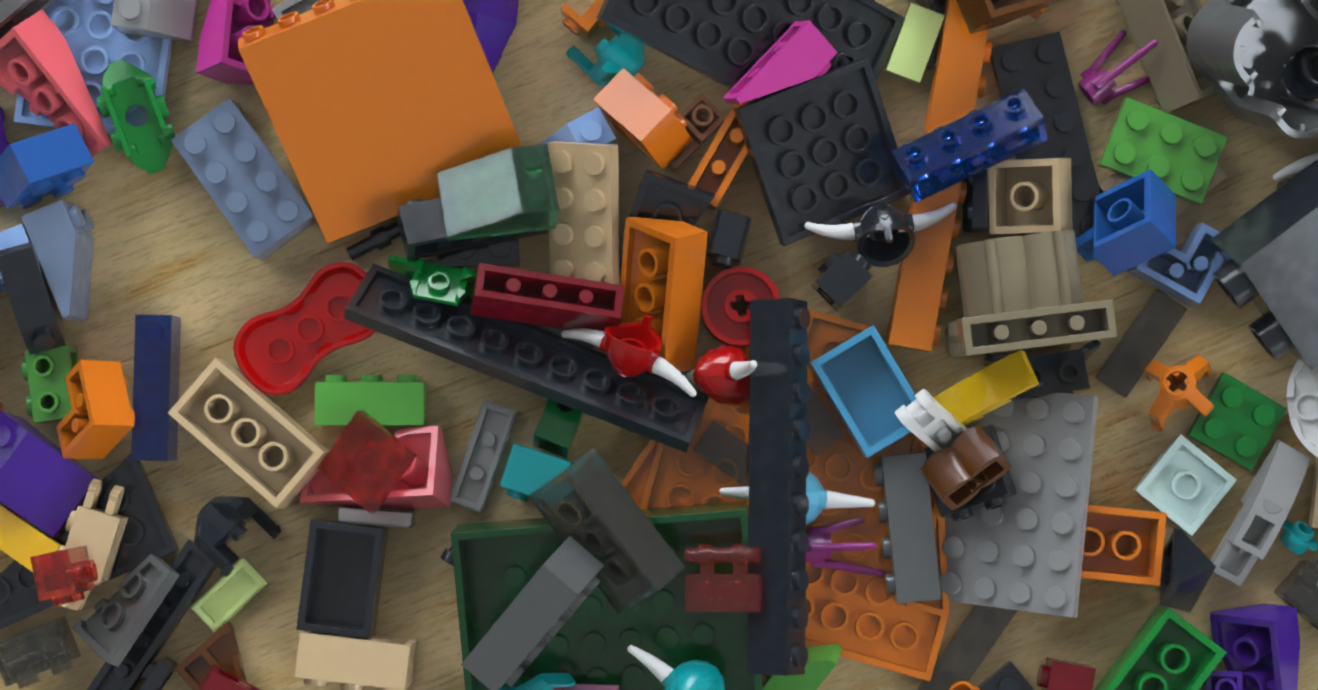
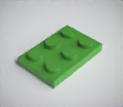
M1126 97L1122 102L1098 166L1130 179L1151 169L1173 191L1176 197L1196 205H1201L1228 137Z

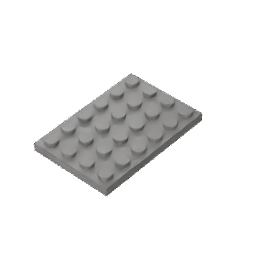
M1053 393L1046 396L1017 399L1015 396L1011 398V402L983 415V419L966 426L967 428H972L979 424L981 427L989 424L994 425L1003 454L1011 465L1009 472L1017 495L1006 498L1007 505L993 510H986L985 506L973 510V517L959 522H953L952 518H945L946 539L943 542V552L947 556L948 573L940 577L939 566L940 591L942 590L945 594H949L950 602L1071 618L1077 617L1098 396L1069 393Z

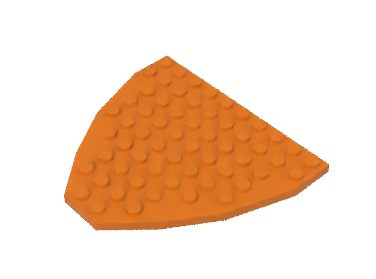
M808 309L810 313V324L807 328V346L810 351L809 363L871 326ZM750 346L746 348L745 356L747 361H750ZM807 365V383L810 389V397L807 402V421L810 432L806 440V457L809 461V472L818 478L823 489L873 499L875 505L873 507L822 509L818 517L806 525V533H810V527H823L863 516L865 518L864 523L823 536H831V543L874 542L876 548L862 551L832 552V558L825 559L884 570L886 574L891 573L889 559H883L881 537H887L886 523L879 522L877 501L883 500L882 486L875 485L873 465L879 464V456L925 452L924 449L928 448V446L910 432L870 457L863 458L810 367ZM709 397L686 453L650 439L601 513L747 501L749 518L748 500L723 496L719 493V490L725 487L749 486L750 398L745 405L739 407L717 403ZM929 483L938 572L940 566L941 577L943 574L948 573L947 556L943 552V542L946 539L945 518H942ZM806 562V571L809 578L808 587L805 590V608L808 612V624L805 628L806 647L838 644L843 647L840 653L841 657L931 681L950 612L949 594H945L941 590L942 600L897 604L894 602L893 595L887 596L885 576L865 575L826 567L812 568V562Z

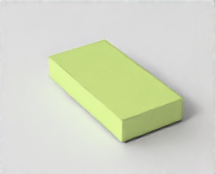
M911 3L885 72L919 84L945 15Z
M243 557L233 566L234 569L229 576L221 577L190 607L214 633L226 622L230 621L269 584L246 557Z

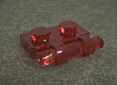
M700 544L699 548H685V562L699 563L700 574H685V612H762V574H747V563H758L761 561L760 547H746V544H733L732 547L713 548L712 544ZM714 563H732L733 574H714Z

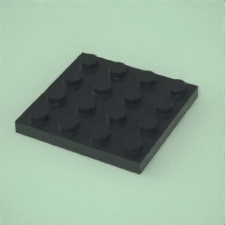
M860 58L827 71L821 77L787 87L734 109L780 245L787 246L816 234L805 229L804 225L806 222L838 225L864 214L875 203L884 202L888 204L912 194L869 58Z

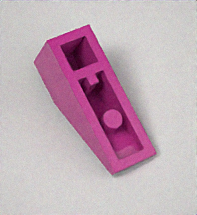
M810 20L795 21L722 99L727 104H741L804 81L821 77L831 67L829 61L838 52Z

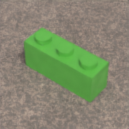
M325 375V382H315L316 426H427L428 383L419 382V375H397V382H383V375H361V382H347V375Z

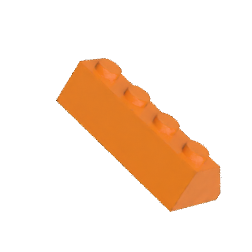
M627 217L625 218L620 285L624 286L619 324L642 322L646 314L653 317L651 326L662 341L661 357L680 372L695 369L708 231L683 221Z

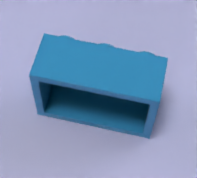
M874 325L808 363V366L863 458L870 457L911 432L901 423L894 412L902 405L907 407L916 399L915 393Z

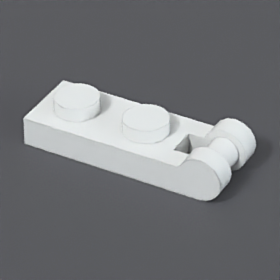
M924 388L915 395L916 399L907 407L902 405L894 412L901 423L934 452L950 447L958 434L967 429Z

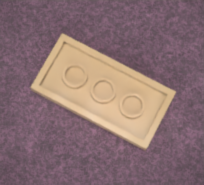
M548 142L549 212L551 216L549 224L550 274L620 285L618 144Z

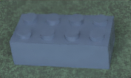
M231 98L171 139L255 258L263 261L317 222L305 197L240 106Z

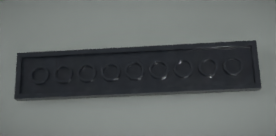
M374 263L345 308L344 319L685 453L688 450L709 399L706 393L696 390L697 394L695 397H691L671 381L647 371L636 376L622 377L614 370L607 354L528 323L470 315L471 301L464 299L458 306L413 298L409 286L412 278Z

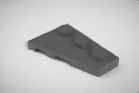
M150 554L120 582V590L109 600L103 598L94 606L96 612L86 621L79 620L72 629L107 663L119 667L180 575L161 558Z

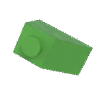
M838 644L807 646L808 661L805 666V674L789 676L764 675L766 680L763 684V690H817L837 664L843 647Z

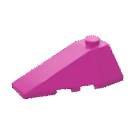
M210 0L199 39L196 73L226 84L254 85L238 50V39L243 37V32L252 27L262 25L264 28L274 25L276 16L272 8L276 6H271L270 0Z

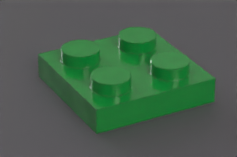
M1221 373L1207 397L1214 405V408L1206 417L1198 413L1186 435L1242 468L1252 471L1287 408L1230 375Z

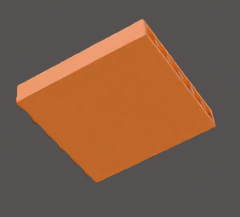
M320 0L312 5V10L302 14H298L296 11L287 13L277 19V24L264 28L262 25L252 27L243 32V37L238 39V50L327 243L397 216L398 206L404 205L408 201L415 199L423 201L437 199L444 194L458 192L529 163L463 0Z

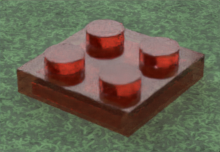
M358 410L317 469L368 513H376L417 455L364 410Z

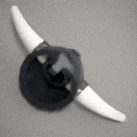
M878 202L871 206L859 221L839 225L806 222L804 227L811 232L825 237L856 241L858 253L870 265L889 267L904 260L912 251L915 243L914 232L938 223L957 208V204L952 202L937 210L921 214H903L891 205Z

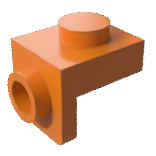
M595 0L582 17L568 5L564 4L560 9L562 16L565 18L562 23L575 35L578 36L582 32L589 38L599 26L604 29L608 25L596 19L604 0Z

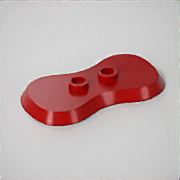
M335 262L326 265L312 276L301 294L290 304L278 310L259 314L248 320L238 331L233 346L236 362L246 379L256 389L267 395L277 396L291 393L308 379L316 365L326 355L336 349L360 343L371 337L376 331L344 319L345 308L367 273L355 264L348 262Z

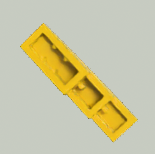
M1019 350L958 382L933 398L966 427L983 419V415L1011 402V398L1039 385L1025 351Z

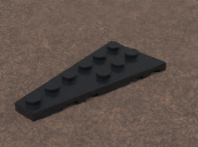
M133 451L115 470L102 479V492L96 508L105 510L109 494L114 486L124 487V494L118 514L129 518L108 581L133 571L150 554L162 558L179 550L137 451ZM66 526L57 538L51 537L64 546L69 536ZM16 560L0 573V630L57 605L61 578L56 577L58 567L55 566V562L44 578L37 576Z

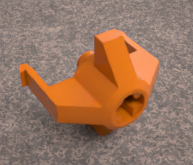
M1199 354L1183 366L1167 367L1153 359L1144 369L1147 379L1150 382L1153 379L1158 381L1161 390L1148 411L1152 421L1150 426L1158 432L1164 430L1166 427L1164 420L1174 409H1184L1190 406L1206 417L1214 408V405L1198 391L1197 382L1203 375L1208 378L1212 374L1209 362Z

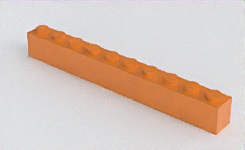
M946 0L945 17L942 23L908 214L934 211L952 202L957 205L958 203L963 204L966 196L967 183L962 182L964 168L969 169L973 158V147H968L970 133H976L979 124L980 112L974 110L977 97L982 98L984 94L986 77L981 76L983 62H989L992 41L987 40L989 29L970 34L956 0ZM957 208L938 223L914 232V247L909 255L899 262L885 340L886 345L931 352L932 345L938 346L942 325L936 324L939 310H945L948 297V289H943L945 274L951 275L954 264V254L949 253L951 239L957 240L961 224V218H956Z

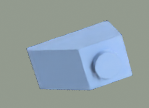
M597 107L567 123L537 145L548 165V142L617 144V141L603 113Z

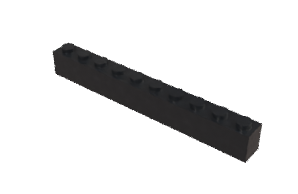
M792 298L751 300L750 361L755 360L757 367L750 374L747 674L783 676L805 674V666L808 661V650L805 646V628L808 624V612L805 608V590L809 582L806 571V552L809 546V538L806 533V514L809 510V500L806 495V477L809 473V461L806 457V440L810 432L807 421V402L810 397V389L807 383V365L810 361V351L807 346V328L810 324V313L807 309V301Z

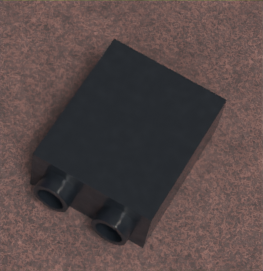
M1318 159L1211 239V242L1226 262L1225 265L1213 273V277L1218 285L1239 309L1252 300L1262 315L1248 326L1260 345L1274 360L1291 351L1311 370L1318 366Z

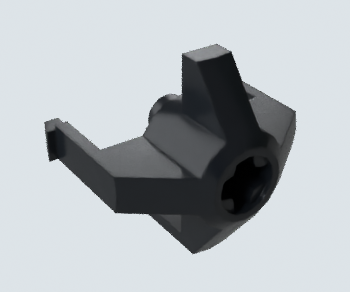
M217 496L210 500L197 515L194 544L221 570L220 574L226 577L234 569L232 564L239 559L226 544L233 539L237 542L247 533L248 530L245 526L248 521L253 518L273 539L277 538L281 532L279 525H276L249 497Z

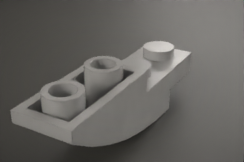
M1277 439L1241 498L1242 508L1210 558V561L1216 566L1213 571L1214 573L1241 586L1258 558L1264 559L1283 526L1298 494L1310 461L1308 455Z

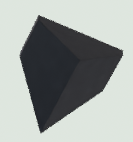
M1174 529L1163 550L1160 605L1191 613L1216 566L1179 529Z

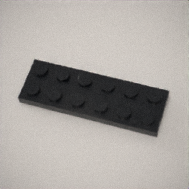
M1060 32L994 47L991 51L990 60L1015 160L1071 158L1073 230L1077 238L1093 227L1095 196L1101 193Z

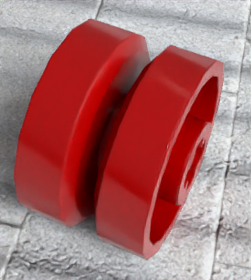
M736 266L722 270L709 281L702 295L700 313L706 330L715 340L726 346L745 348L750 346L751 300L779 299L780 297L777 287L766 274L752 267ZM738 301L744 302L747 306V310L742 315H738V311L733 310V305Z

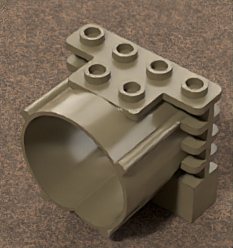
M1058 230L986 239L962 244L955 248L964 318L957 319L946 325L945 331L950 356L957 358L1117 337L1113 300L1084 303L1074 230Z

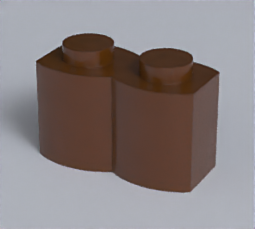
M979 424L961 431L950 447L932 453L920 470L940 500L948 508L954 510L970 501L981 488L998 480L1007 472L1011 465L991 436Z

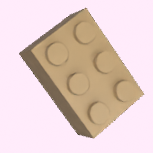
M302 631L299 634L294 677L304 678L303 684L323 687L329 682L341 683L340 688L344 690H362V687L367 686L377 687V690H406L413 683L418 639L377 634L367 639Z

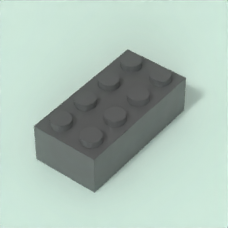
M569 536L540 567L461 665L490 690H499L504 683L511 688L599 584L600 580L595 576L604 564Z

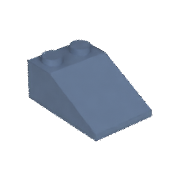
M61 199L23 215L21 218L62 317L82 322L87 320L89 315L94 238L90 230L94 229V223L86 209L82 210L80 206Z

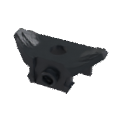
M1092 340L1077 350L1028 356L1027 358L1039 385L1017 395L1016 398L1024 399L1046 396L1053 393L1073 394L1074 391L1090 389L1085 361L1100 347L1101 343L1098 340ZM987 354L983 364L988 367L1004 357Z

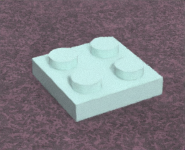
M1177 434L1134 487L1133 491L1159 512L1167 513L1166 518L1188 536H1192L1235 484L1237 479L1183 435Z

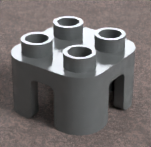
M1209 0L1190 23L1187 32V50L1192 62L1232 113L1243 122L1293 138L1308 139L1318 135V101H1304L1293 96L1284 85L1282 74L1283 64L1290 58L1296 48L1303 46L1305 43L1318 41V0Z

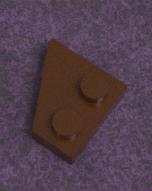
M230 621L226 622L174 668L192 690H198L212 664L247 682L234 628Z

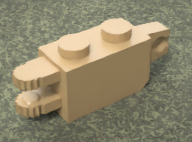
M95 478L92 479L83 505L78 506L76 511L73 510L70 513L66 524V531L69 532L66 545H62L59 548L55 558V566L58 567L56 577L61 578L57 604L73 610H82L92 587L109 580L129 518L118 514L124 494V487L115 485L111 490L106 509L96 508L102 492L103 481Z

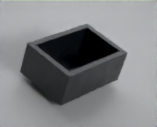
M318 518L310 520L296 630L367 639L375 635L389 527L340 523V521Z

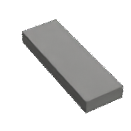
M483 399L451 491L450 503L483 513L518 411Z

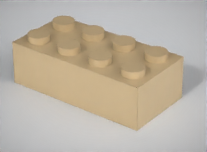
M216 357L168 412L172 418L275 508L286 509L333 454L263 392L256 389L226 360Z

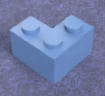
M1204 223L1192 227L1180 251L1173 248L1132 269H1128L1127 272L1188 306L1198 305L1203 300L1214 280L1213 273L1221 267L1224 261L1211 242V239L1220 232Z

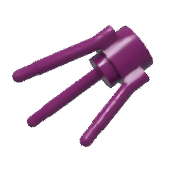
M1121 30L1094 63L1080 74L1083 79L1078 82V86L1083 95L1092 105L1096 106L1101 102L1105 106L1112 99L1151 81L1150 77L1145 76L1112 90L1116 86L1114 78L1158 45L1157 40L1150 41L1109 73L1104 68L1098 72L1097 70L1126 36V31Z
M863 516L823 527H810V533H807L809 546L806 552V562H812V568L826 567L884 577L886 574L884 570L825 559L832 558V552L862 551L876 548L874 542L831 543V536H823L865 522Z

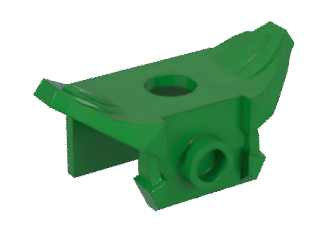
M122 59L109 63L108 69L103 76V86L100 87L103 96L96 99L103 117L111 116L116 130L109 133L117 153L124 151L127 158H130L138 168L146 170L149 174L164 170L173 146L171 139L175 137L172 125H166L163 117L170 115L163 95L155 97L153 90L157 89V85L153 76ZM135 105L142 106L148 113L147 122L140 127L130 125L126 119L128 109Z
M395 255L388 258L390 270L412 278L409 286L413 298L458 306L464 299L472 301L477 271L464 266L463 269L428 263L425 262V259L407 261V258Z

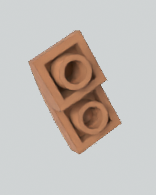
M703 93L680 113L688 122L685 129L693 140L667 166L672 172L684 163L726 119V116Z

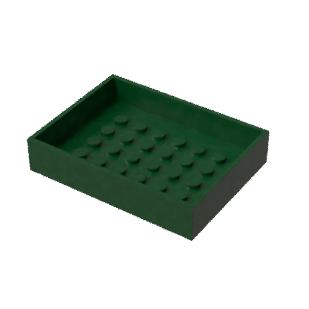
M747 501L458 524L451 532L462 661L467 658L540 567L571 536L604 564L595 576L600 582L518 678L517 682L519 685L524 684L541 673L566 674L568 672L576 684L619 685V690H663L664 687L654 674L627 651V647L633 645L652 654L673 669L683 662L691 660L707 661L717 667L723 676L725 690H763L762 675L747 674L749 535ZM463 667L465 690H490Z

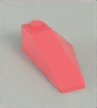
M43 9L13 27L0 39V85L11 95L18 92L31 103L28 109L37 117L40 114H44L54 123L55 129L75 123L92 157L111 143L65 37Z
M439 425L403 428L395 431V435L379 442L375 440L364 444V448L347 455L340 453L330 457L301 490L300 503L302 505L413 510L450 508L453 473L442 428Z

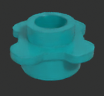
M1285 520L1282 526L1284 531L1280 535V540L1286 548L1299 555L1304 554L1308 548L1312 551L1318 549V543L1313 539L1314 532L1307 524L1301 521H1297L1294 524Z

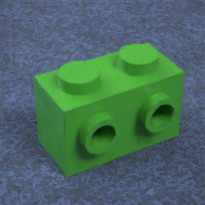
M65 345L31 355L28 350L24 351L25 359L21 362V370L24 380L29 383L30 395L26 396L28 415L30 417L33 416L34 423L61 421L71 410L65 376L79 362L77 346Z

